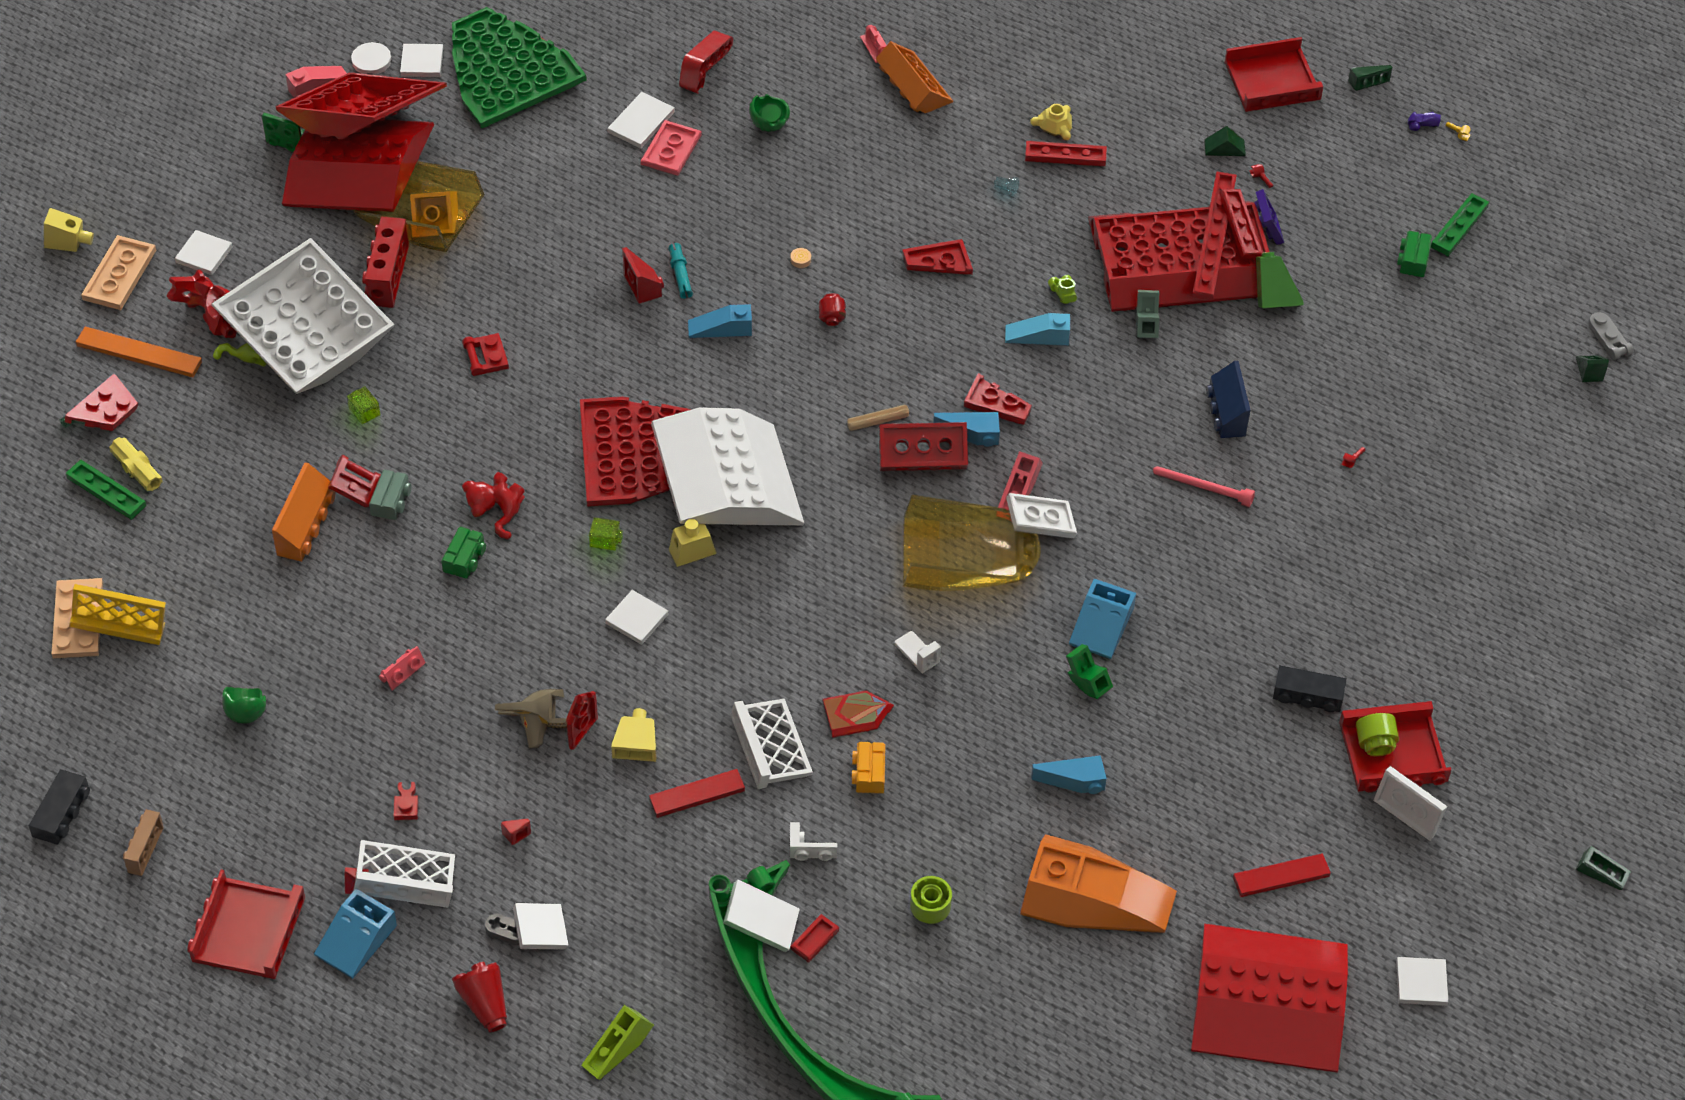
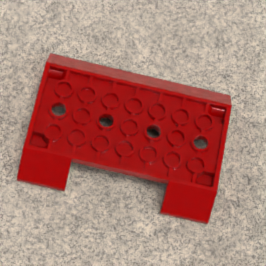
M1246 201L1245 203L1263 253L1269 252L1255 202ZM1210 205L1202 208L1139 214L1120 213L1088 216L1095 249H1100L1105 268L1103 281L1111 312L1135 310L1137 308L1138 290L1159 291V307L1257 298L1256 259H1241L1228 221L1213 301L1195 298L1192 295L1202 243L1198 240H1203ZM1162 243L1166 245V247H1160L1158 246V244ZM1122 247L1126 251H1119L1117 248Z

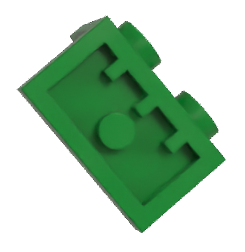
M263 113L262 121L266 142L272 146H281L294 152L305 130L300 129V126L293 121Z

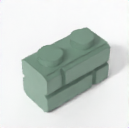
M389 470L382 471L369 503L372 516L396 520L398 514L403 513L405 507L404 498L410 495L412 487L407 474L394 473V471Z

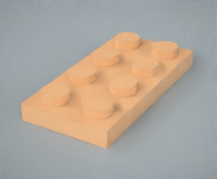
M117 235L81 294L82 300L122 310L155 254L156 246Z
M102 578L57 581L52 640L53 658L99 656L100 633L69 627L72 615L74 584L103 589ZM81 594L84 598L89 597L86 594ZM92 602L95 607L100 606L97 602Z

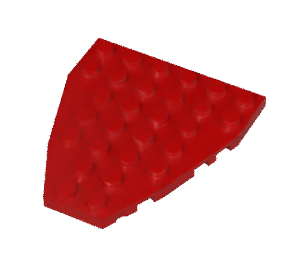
M623 396L580 399L587 507L631 504L669 491V484L651 423L653 420L691 409L662 404L661 407L649 405V401L644 400L641 403L629 401L628 397Z

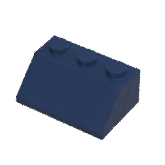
M1233 361L1212 375L1210 384L1206 386L1207 398L1212 400L1210 402V411L1216 417L1214 419L1215 431H1219L1220 438L1245 437L1251 411L1239 361Z

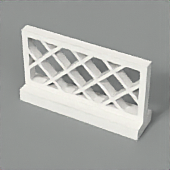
M785 699L744 705L743 701L734 702L731 718L758 789L767 787L768 783L812 775L813 771ZM781 706L783 714L779 717L769 711L771 708ZM756 711L762 714L758 721L751 717L749 712ZM765 717L777 722L773 728L762 723ZM780 724L789 728L790 732L788 735L776 730ZM758 727L769 733L766 739L757 735L756 730ZM772 735L784 740L780 746L769 741ZM787 742L796 746L797 750L795 753L784 749ZM765 746L776 751L773 757L763 752ZM779 754L790 758L787 765L776 760ZM796 761L803 764L804 770H796L790 766ZM773 764L782 769L783 772L772 775L770 767Z
M361 840L354 890L358 889L366 895L448 908L453 890L455 854ZM364 850H374L378 855L370 858ZM395 853L401 859L394 862L388 855ZM421 857L425 862L417 865L412 858ZM383 859L388 866L381 869L375 862ZM439 860L447 861L449 865L441 869L435 862ZM405 862L412 868L406 873L399 867ZM370 866L376 873L362 872V870ZM430 866L436 873L428 876L423 869ZM394 870L399 877L388 876L386 873ZM417 873L423 880H414L410 876ZM441 877L447 884L435 883L433 880Z

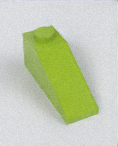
M624 1005L581 1066L597 1079H602L641 1045L654 1024L639 1012Z

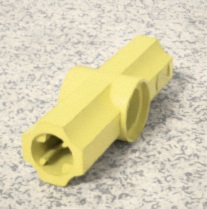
M118 437L113 440L112 445L109 447L110 452L121 462L126 473L129 472L131 474L130 477H134L146 491L157 489L163 480L151 466L147 456L141 450L137 451L126 438Z

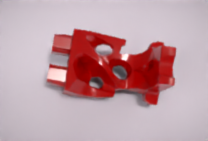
M197 270L193 276L169 278L170 283H172V288L167 293L169 300L186 303L187 307L190 308L198 305L203 306L206 310L203 318L213 335H223L225 338L236 337L237 331L212 306L213 302L230 292L229 290L219 285H214L208 277L204 276L201 270Z

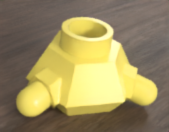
M1053 104L1038 115V117H1033L1030 120L1031 125L1040 126L1043 131L1054 136L1060 135L1066 141L1071 138L1069 131L1072 129V115L1070 114L1071 108L1068 105Z

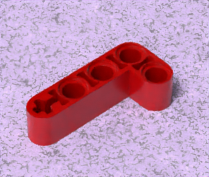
M714 30L690 50L682 61L679 87L699 94V89L704 87L706 72L729 52L733 45V37Z

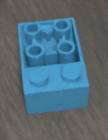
M1094 579L1084 600L1069 645L1079 647L1081 644L1089 647L1090 652L1111 659L1134 610L1136 593Z
M355 889L341 905L317 947L314 956L353 979L397 927L395 911L360 890Z

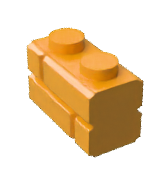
M870 742L857 743V751H853L852 765H857V770H852V784H856V792L884 793L885 744L880 742H873L872 744Z

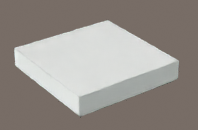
M403 44L401 77H441L443 44Z
M195 230L175 257V262L213 275L233 248L232 242Z
M631 590L605 619V623L642 645L668 616V610Z
M515 903L513 911L520 949H566L568 947L561 904Z
M1397 957L1399 1003L1448 1005L1446 959Z

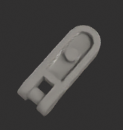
M1597 312L1591 315L1589 326L1612 360L1619 359L1622 355L1629 356L1633 354L1632 344L1627 343L1607 314Z

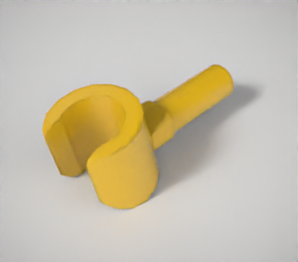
M1450 122L1446 123V127L1458 132L1459 139L1468 141L1471 131L1468 125H1464L1461 128Z

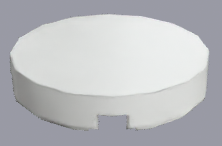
M380 43L362 44L353 51L351 56L353 67L361 74H380L391 64L389 49Z

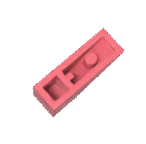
M342 66L302 67L286 74L288 91L295 98L347 73Z
M1019 451L997 508V513L1011 517L1006 500L1009 493L1030 495L1043 464L1040 458Z

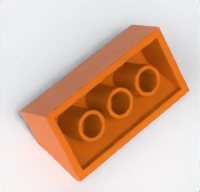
M890 41L876 57L880 64L879 68L890 76V82L900 89L899 93L909 100V106L914 111L928 113L953 103L952 98L914 51Z
M304 463L272 528L277 556L301 562L305 555H309L313 537L317 538L320 530L319 525L321 521H325L328 513L327 508L329 504H333L336 496L335 491L328 488L330 480L309 463Z

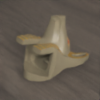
M550 688L539 690L530 694L521 702L495 704V710H498L499 714L520 716L526 732L528 746L531 749L539 748L540 745H543L547 726L551 728H567L566 718H555L556 700L565 698L563 689Z

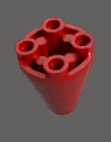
M479 962L471 967L472 971L454 976L452 981L455 990L483 1027L488 1029L489 1033L507 1026L501 971L497 963L485 965V962Z

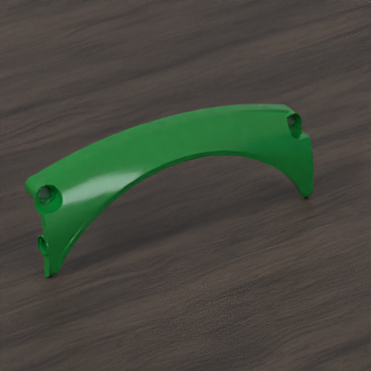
M785 860L768 869L763 866L756 867L749 872L747 879L742 880V882L773 896L777 886L788 872L790 864ZM715 875L709 880V899L712 904L719 934L730 964L746 997L783 1054L825 1100H942L940 1095H911L909 1092H895L868 1084L846 1074L813 1051L794 1031L774 999L763 961L762 941L723 923L734 883L731 884L724 875Z

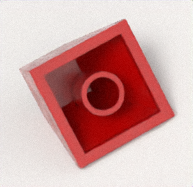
M627 247L622 248L624 277L638 303L662 297L664 283L661 276L658 277L652 267Z

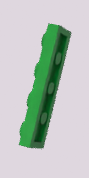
M1471 193L1432 241L1430 248L1449 257L1488 208L1489 201Z
M79 460L66 472L67 479L130 520L146 507L145 500L83 460Z

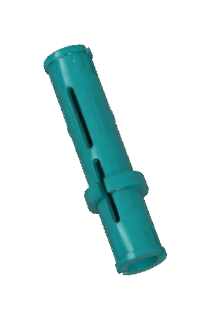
M674 243L676 250H674L673 244L668 247L671 256V268L674 269L680 298H686L685 291L688 294V298L693 295V291L691 290L687 274V261L683 257L681 245Z

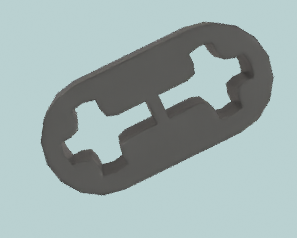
M492 914L487 917L485 929L489 936L513 945H519L518 936L514 937L513 933H517L515 919L500 914ZM497 922L500 923V927L492 929V925H495Z

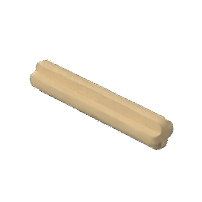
M901 405L849 418L847 425L850 431L905 418L909 416V409L907 405Z

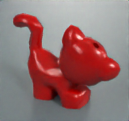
M500 472L494 475V486L485 482H464L462 488L466 493V499L471 507L472 515L480 517L486 511L491 510L495 503H497L501 507L504 516L494 524L495 533L503 539H510L512 536L511 532L505 531L503 526L509 523L513 516L518 513L520 504L525 498L523 487L514 483L510 488H507L508 484L506 481L508 478Z

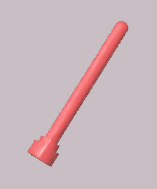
M1156 466L1153 468L1155 475L1238 499V502H1241L1243 506L1250 507L1255 496V491L1246 488L1239 491Z

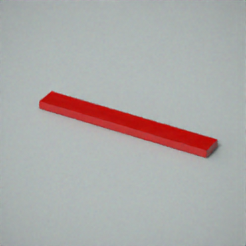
M1216 172L1192 297L1213 301L1228 224L1220 192L1222 189L1235 188L1236 174Z

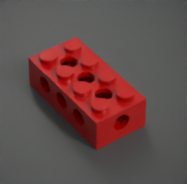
M381 216L379 225L376 224L375 227L376 238L371 242L372 253L371 256L367 257V271L363 272L362 282L366 284L364 293L376 306L394 308L409 249L406 219Z
M967 422L880 424V471L967 469ZM947 442L951 449L947 451L942 450L939 444ZM903 443L907 446V450L901 452L897 450L896 445ZM919 443H926L929 449L921 451L917 445Z

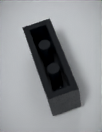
M1279 665L1273 699L1281 703L1300 704L1305 708L1316 707L1327 712H1340L1347 678Z
M62 769L59 770L28 825L33 838L58 845L61 839L67 836L70 822L72 819L77 818L80 804L88 798L90 793L86 776Z

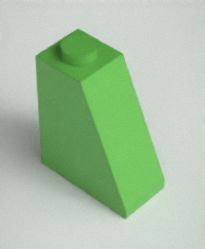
M1264 252L1262 257H1256L1258 307L1273 308L1304 305L1303 299L1281 256H1275L1274 252Z

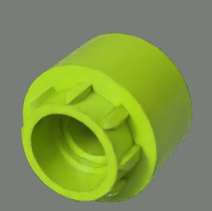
M1371 714L1360 718L1356 722L1359 745L1368 755L1384 756L1394 751L1399 741L1396 720L1392 714Z
M926 876L917 880L911 889L910 909L915 918L924 923L934 924L943 921L949 915L952 902V890L949 884L936 876Z

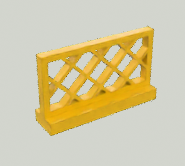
M74 584L72 615L69 627L160 645L165 627L166 602ZM81 594H86L89 597L84 598ZM104 598L110 599L112 602L107 603ZM92 602H97L100 606L95 607ZM126 603H130V604H133V605H135V606H134V607H129ZM119 606L123 611L118 612L114 607ZM149 608H155L160 610L153 612ZM142 611L146 615L140 616L137 612Z

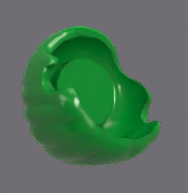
M768 94L762 97L756 95L750 103L749 114L753 124L758 129L771 132L783 128L789 119L790 108L783 99L771 97Z
M225 687L222 696L224 713L230 720L240 724L254 722L265 712L266 696L262 695V691L259 688Z

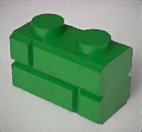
M1408 231L1406 238H1402L1400 250H1403V253H1399L1397 265L1401 266L1400 273L1418 277L1425 276L1432 240L1431 234H1419V232Z
M459 527L441 560L443 572L465 579L469 577L471 572L474 573L478 565L477 559L479 555L483 556L486 550L483 534Z

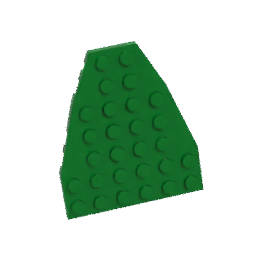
M488 7L452 22V55L462 102L481 129L587 81L586 74L564 48L558 49L554 46V42L551 40L545 41L535 30L517 20L515 22L509 21L506 15L496 13Z

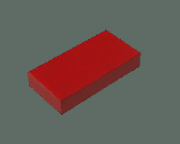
M820 914L790 946V949L809 963L839 932L840 927Z

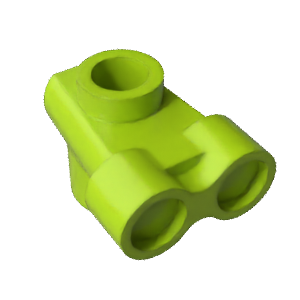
M1064 275L1062 278L1052 277L1048 280L1050 289L1056 292L1060 302L1068 304L1077 300L1075 281L1072 280L1070 275Z

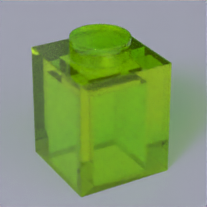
M366 386L347 395L348 407L362 425L381 415L379 402Z
M594 517L589 532L590 547L616 551L617 544H621L623 540V530H620V521Z

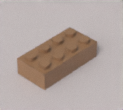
M146 809L144 814L141 815L140 823L134 830L133 839L129 841L128 850L123 854V860L125 861L128 873L139 876L143 875L164 828L160 812Z

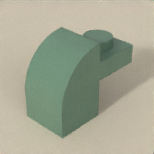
M1138 290L1136 308L1137 337L1158 338L1159 291Z

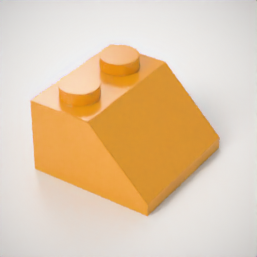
M457 191L410 194L413 236L455 232L458 216Z

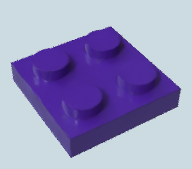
M1264 189L1257 191L1258 200L1255 201L1258 212H1261L1259 219L1263 228L1267 227V235L1269 239H1274L1276 245L1285 243L1276 212Z

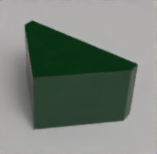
M1228 126L1204 139L1205 156H1246L1244 139Z
M1598 355L1576 356L1582 382H1601L1604 380L1609 359Z

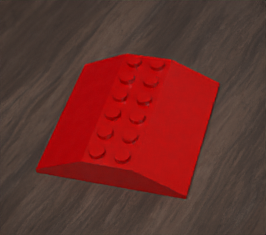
M349 72L277 105L276 111L311 134H318L320 137L336 136L337 139H346L352 133H359L361 129L373 126L375 122L384 121L387 116L396 115L398 111L408 109L410 105L447 87V83Z
M384 120L373 123L371 127L361 129L359 133H352L346 139H337L336 136L320 137L318 134H311L305 130L289 160L282 205L288 207L394 212L434 127V123Z
M1204 923L1191 1051L1338 1073L1346 1006L1348 944Z

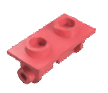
M868 25L865 35L860 36L874 62L878 63L876 57L887 45L879 31H877V28L873 25Z
M418 646L411 650L407 649L406 653L396 660L397 663H392L385 670H382L379 679L383 683L387 681L390 689L394 690L425 664V660Z

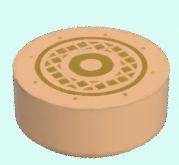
M797 248L792 251L791 264L793 266L805 268L810 265L811 253L807 249Z

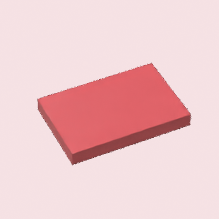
M664 120L641 159V165L678 176L700 139L702 131Z

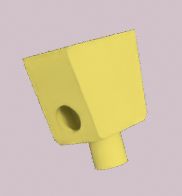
M52 208L49 209L44 221V248L77 252L80 243L92 244L94 233L83 231V220L81 218Z
M688 519L685 525L673 530L669 551L677 567L716 554L712 538L705 524H698L697 520Z
M634 709L632 717L624 716L621 718L611 746L612 758L656 762L654 720L646 718L647 712L644 709Z

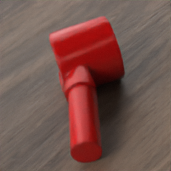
M1262 164L1251 166L1250 174L1253 178L1259 176L1269 188L1274 186L1264 174L1265 171Z
M1361 447L1353 455L1345 453L1341 465L1353 468L1358 457L1366 449Z

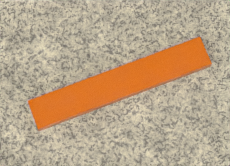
M86 326L76 340L78 347L194 378L202 364L201 357Z

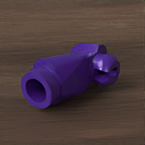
M1413 112L1408 118L1409 129L1411 131H1418L1420 126H1439L1441 115L1434 112L1424 114Z

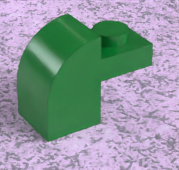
M1081 644L1066 655L1071 671L1068 672L1070 679L1087 696L1098 699L1113 688L1107 669L1095 665L1087 645Z

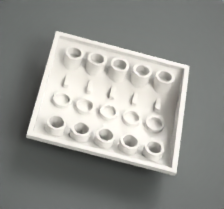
M312 238L212 303L217 312L296 394L333 379L360 360L394 327V323Z
M701 407L652 421L651 425L680 524H685L688 519H695L698 521V524L804 525L795 491L772 423L741 409Z

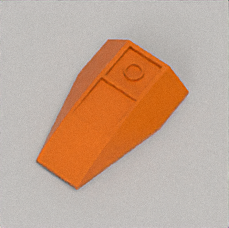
M1045 834L1040 842L1031 870L1020 915L1071 928L1165 933L1177 891L1093 847Z

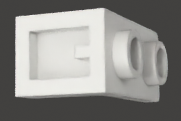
M913 631L908 632L895 641V646L921 673H924L940 662L941 646L936 641L925 645Z
M790 822V858L800 861L807 860L808 858H819L822 861L837 858V843H804V832H800V822Z

